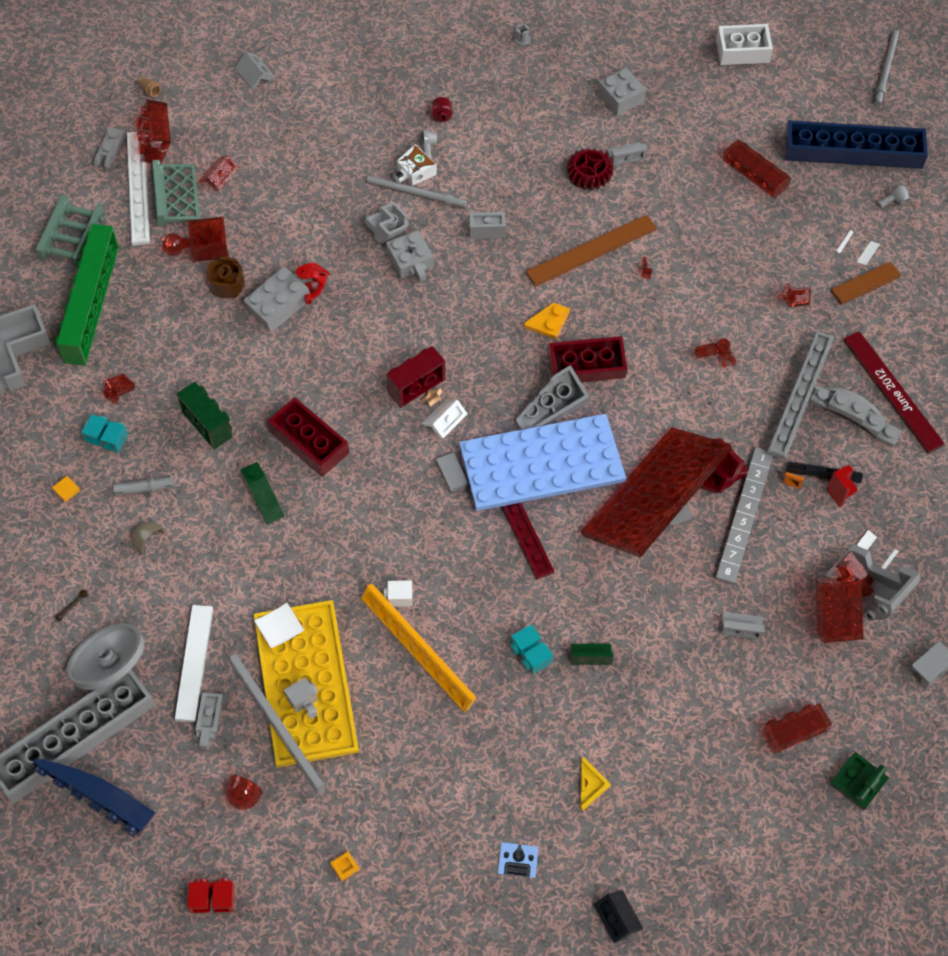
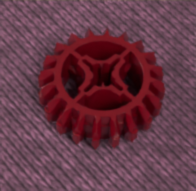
M589 147L587 150L581 148L580 152L575 151L574 155H571L567 163V174L573 184L577 183L578 188L584 186V190H586L587 187H590L592 191L596 187L599 190L600 186L605 187L606 183H609L611 180L614 166L611 158H608V153L603 154V151H597L596 147L594 150H590Z

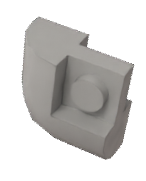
M395 202L382 206L378 213L366 217L364 223L375 233L374 240L384 243L404 233L408 226V216Z

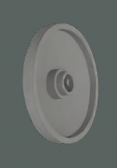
M126 623L110 625L95 632L85 639L70 657L67 665L69 679L76 687L83 690L99 689L119 680L134 667L141 657L144 649L142 634L135 626Z

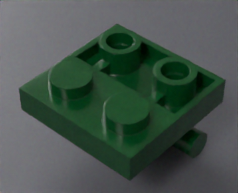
M854 752L831 781L830 785L864 811L890 777L884 774L887 771L885 766L879 765L876 768L857 752Z

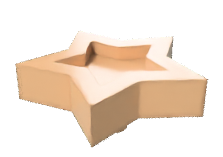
M440 388L434 391L428 390L427 395L422 401L428 403L431 407L434 403L442 400L440 397L442 390Z

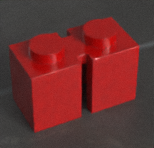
M219 878L217 881H213V883H209L207 879H196L195 882H189L188 910L190 913H210L211 890H213L212 909H214V913L234 912L235 885L233 881L227 878Z

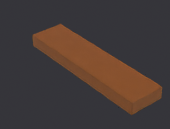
M889 262L833 288L831 293L839 304L843 305L900 278L901 273L892 262Z

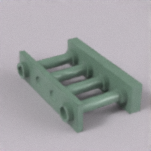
M61 195L35 249L38 259L46 261L48 255H57L73 259L75 268H78V261L82 259V247L87 242V231H90L92 224H100L105 219V211L102 204L98 203L93 211L72 206L69 197ZM75 213L91 217L88 224L66 220L67 214ZM64 226L85 231L82 238L59 233L60 229ZM59 240L76 244L78 247L75 252L54 248L53 244Z

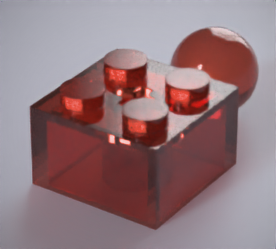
M224 216L189 220V238H182L176 233H170L163 238L161 243L163 251L170 256H177L182 253L184 248H190L193 262L229 257Z

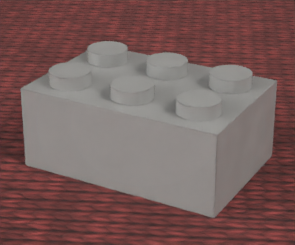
M284 266L245 298L244 303L247 310L264 327L272 332L306 304L304 295L310 294L308 287Z

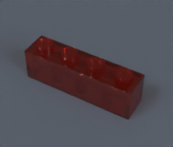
M737 139L725 150L723 161L774 199L789 187L791 177L786 172H783L774 163L765 159L760 153L754 151L741 140Z

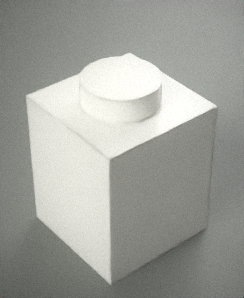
M412 580L388 581V588H384V597L393 607L412 606Z

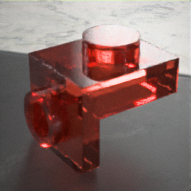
M785 283V289L782 290V298L786 301L788 307L810 305L811 288L810 286L792 288L790 283Z

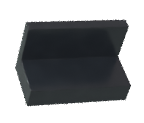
M623 890L608 893L594 903L614 943L622 941L632 933L643 930Z

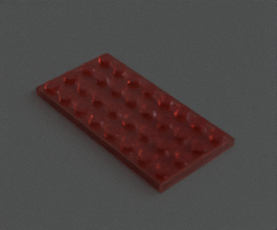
M671 427L628 476L626 481L621 484L581 530L582 536L641 558L732 450L731 445Z

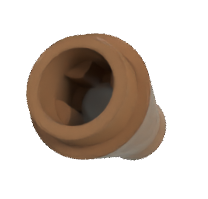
M141 76L138 79V84L149 97H157L161 93V87L158 82L145 76Z

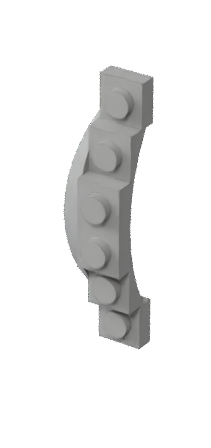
M818 385L817 388H814L808 405L827 408L852 419L876 437V440L891 447H894L902 430L885 422L887 418H884L868 400L846 389L835 387L823 388Z

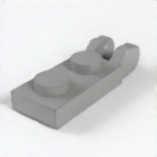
M108 128L95 156V167H99L102 159L106 158L104 168H110L126 135L125 130Z

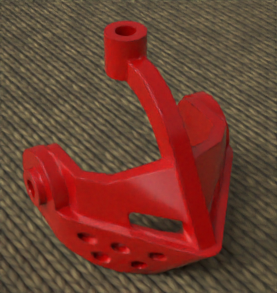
M307 263L296 269L298 278L302 280L313 278L304 284L310 294L304 295L306 304H311L313 302L312 299L317 298L322 293L330 275L327 270L317 263Z

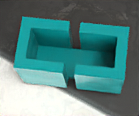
M91 414L81 432L85 442L99 447L104 442L103 448L119 453L128 437L126 426L121 422H109L106 417Z
M531 624L511 636L510 648L515 655L518 654L523 659L521 660L523 668L526 671L530 670L533 675L552 664L554 655L544 642L539 643L541 637Z

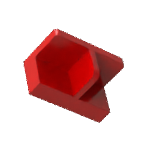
M849 464L833 473L826 489L839 507H842L845 500L858 491V488L850 479L854 470Z

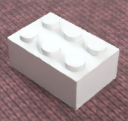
M768 24L718 27L716 43L720 65L770 63L773 47Z

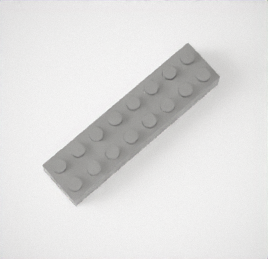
M132 670L114 683L95 689L0 754L1 788L13 804L51 779L48 775L43 777L34 770L36 767L33 766V762L36 758L66 766L71 765L156 705L151 695Z

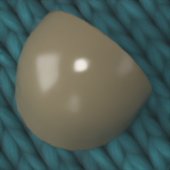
M144 522L135 528L132 534V543L141 555L144 553V543L152 533L157 530L163 533L166 532L159 524Z

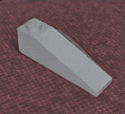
M570 365L551 378V381L539 392V395L526 407L516 421L521 430L548 425L581 408L592 400Z

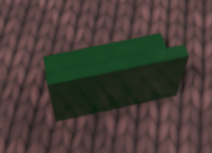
M571 644V665H612L613 652L611 644Z

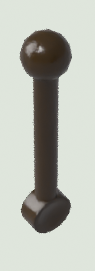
M81 590L80 595L61 613L56 614L55 619L61 621L63 616L82 598L87 597L88 592Z

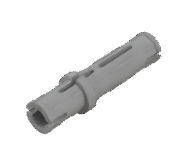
M172 476L156 479L151 477L143 481L114 484L115 496L148 491L153 493L161 489L174 488Z

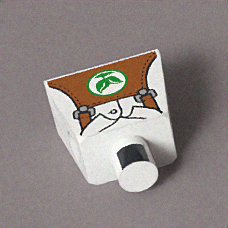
M415 144L398 159V172L393 177L397 183H401L406 179L413 186L437 174L436 163Z

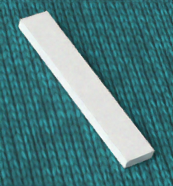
M192 605L175 721L196 723L213 614L212 606Z

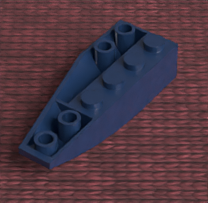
M37 758L33 762V766L36 767L34 770L43 777L48 775L54 779L52 783L61 789L67 788L71 791L70 795L79 801L81 799L89 803L88 807L96 813L99 811L107 815L105 818L114 825L119 823L125 827L123 830L132 837L135 835L140 837L156 813L120 788L85 771Z

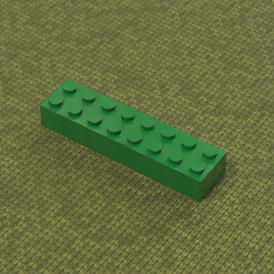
M92 224L90 231H87L86 234L87 242L82 247V259L78 261V273L74 275L73 290L69 292V303L65 306L64 320H61V331L55 341L59 349V355L66 364L86 366L119 249L114 228L109 225Z

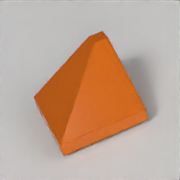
M786 472L782 483L800 489L805 478Z

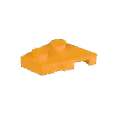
M552 303L526 321L524 328L557 339L570 312V308Z

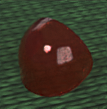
M231 775L226 785L225 795L228 803L235 809L248 810L259 802L263 791L252 781L238 775Z

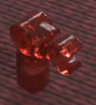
M721 338L716 344L709 343L695 347L697 359L714 356L718 353L719 357H722L721 365L723 368L727 367L726 361H730L733 366L736 364L735 357L731 355V344L728 339Z

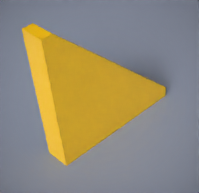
M585 757L581 760L582 811L611 786Z

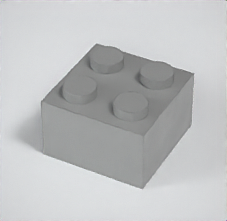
M627 68L599 81L598 95L617 116L645 101L646 88Z

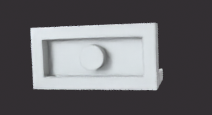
M445 399L421 424L431 427L436 435L443 439L467 415V412L458 400Z

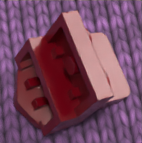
M716 438L713 441L708 453L701 456L695 468L698 472L697 478L700 488L719 494L746 476L749 471L744 465L745 461L721 438Z

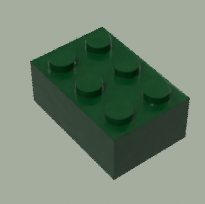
M194 381L176 393L182 414L214 450L232 438L231 430L233 429L229 423L230 417L225 411L222 412L219 409V405L214 398L210 399L207 396L208 393L203 386H199Z

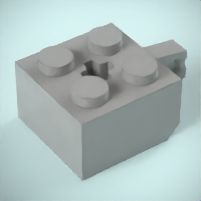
M419 230L386 242L387 256L400 279L415 274L419 282L426 280L424 270L434 267V257Z

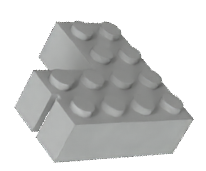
M35 304L0 316V395L6 393V389L12 391L26 386L16 356L51 344Z

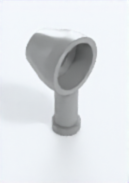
M422 130L421 144L424 148V153L432 160L430 146L437 144V134L428 130Z
M905 185L898 187L889 196L878 200L877 205L882 209L892 201L900 205L906 203L910 199Z

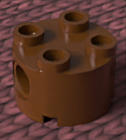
M219 257L217 261L209 263L206 275L211 293L220 298H236L242 292L245 284L242 266L236 259L231 257Z

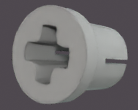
M520 24L516 27L514 42L517 45L525 46L530 43L529 27L525 24Z

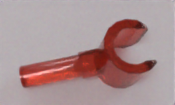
M643 257L641 276L651 279L653 269L648 268L647 257Z

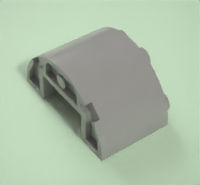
M855 544L850 547L825 575L828 581V588L847 604L848 609L854 613L858 612L871 621L873 619H887L920 581V573L905 566L898 570L899 575L874 565L870 551Z

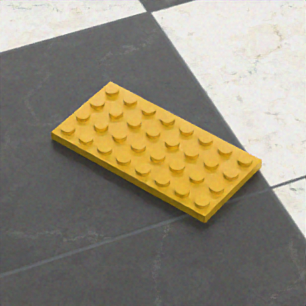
M333 600L290 607L304 631L273 648L269 646L255 623L266 699L308 762L359 753ZM272 611L254 614V620L259 619L271 613ZM306 677L309 683L313 682L318 690L316 693L318 701L313 703L318 715L312 719L309 718L305 709L296 714L284 693L286 688ZM270 724L276 767L297 764Z

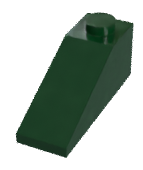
M258 461L240 469L242 480L266 524L268 525L285 517Z

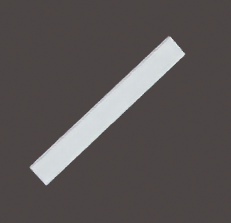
M144 131L128 132L127 151L132 246L150 244L145 134Z

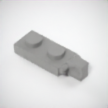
M202 693L196 724V737L200 738V750L209 751L211 739L215 740L224 698L223 694Z

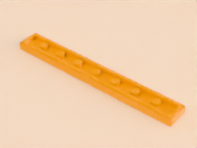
M373 584L368 585L361 597L362 601L463 712L468 711L477 697Z

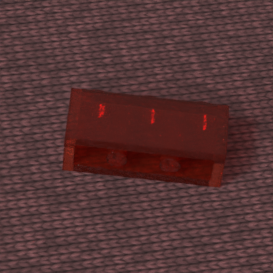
M820 703L816 705L809 704L803 707L802 711L797 713L795 711L789 712L778 721L777 719L768 721L762 733L773 754L828 732L832 724Z

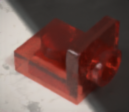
M123 373L106 380L103 394L113 404H117L119 396L133 391L135 384Z

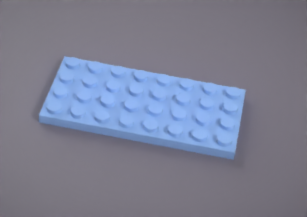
M606 414L459 442L476 511L626 482L624 469Z

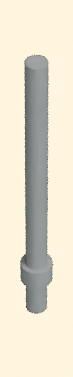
M898 30L892 32L879 86L876 88L875 105L877 106L881 105L882 99L886 94V83L899 36Z
M372 176L367 177V182L445 202V205L449 206L456 205L464 208L467 206V201L455 198L453 195H442Z

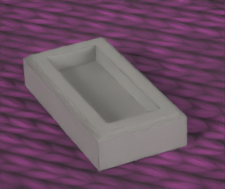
M454 453L436 459L437 465L451 493L468 487L467 479Z

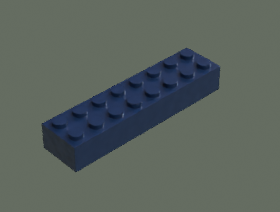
M788 120L785 131L786 161L923 169L928 157L925 128Z

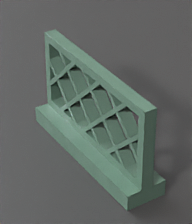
M153 160L152 174L157 226H164V223L200 221L195 164H160V160ZM191 169V173L188 176L181 173L183 170ZM164 170H171L174 173L169 177L164 173ZM177 175L183 179L180 183L173 180ZM170 182L175 187L172 190H170L167 187H165V185H167ZM188 182L193 187L187 190L183 185ZM178 189L184 192L181 197L175 194ZM172 196L176 201L171 204L166 199ZM190 196L194 201L189 204L184 199ZM181 203L186 208L181 211L176 206ZM173 210L178 215L168 217L167 213ZM191 210L195 212L196 216H188L185 213Z

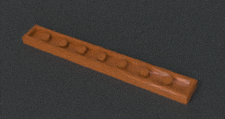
M645 215L527 270L526 275L536 287L656 231V226L649 216Z

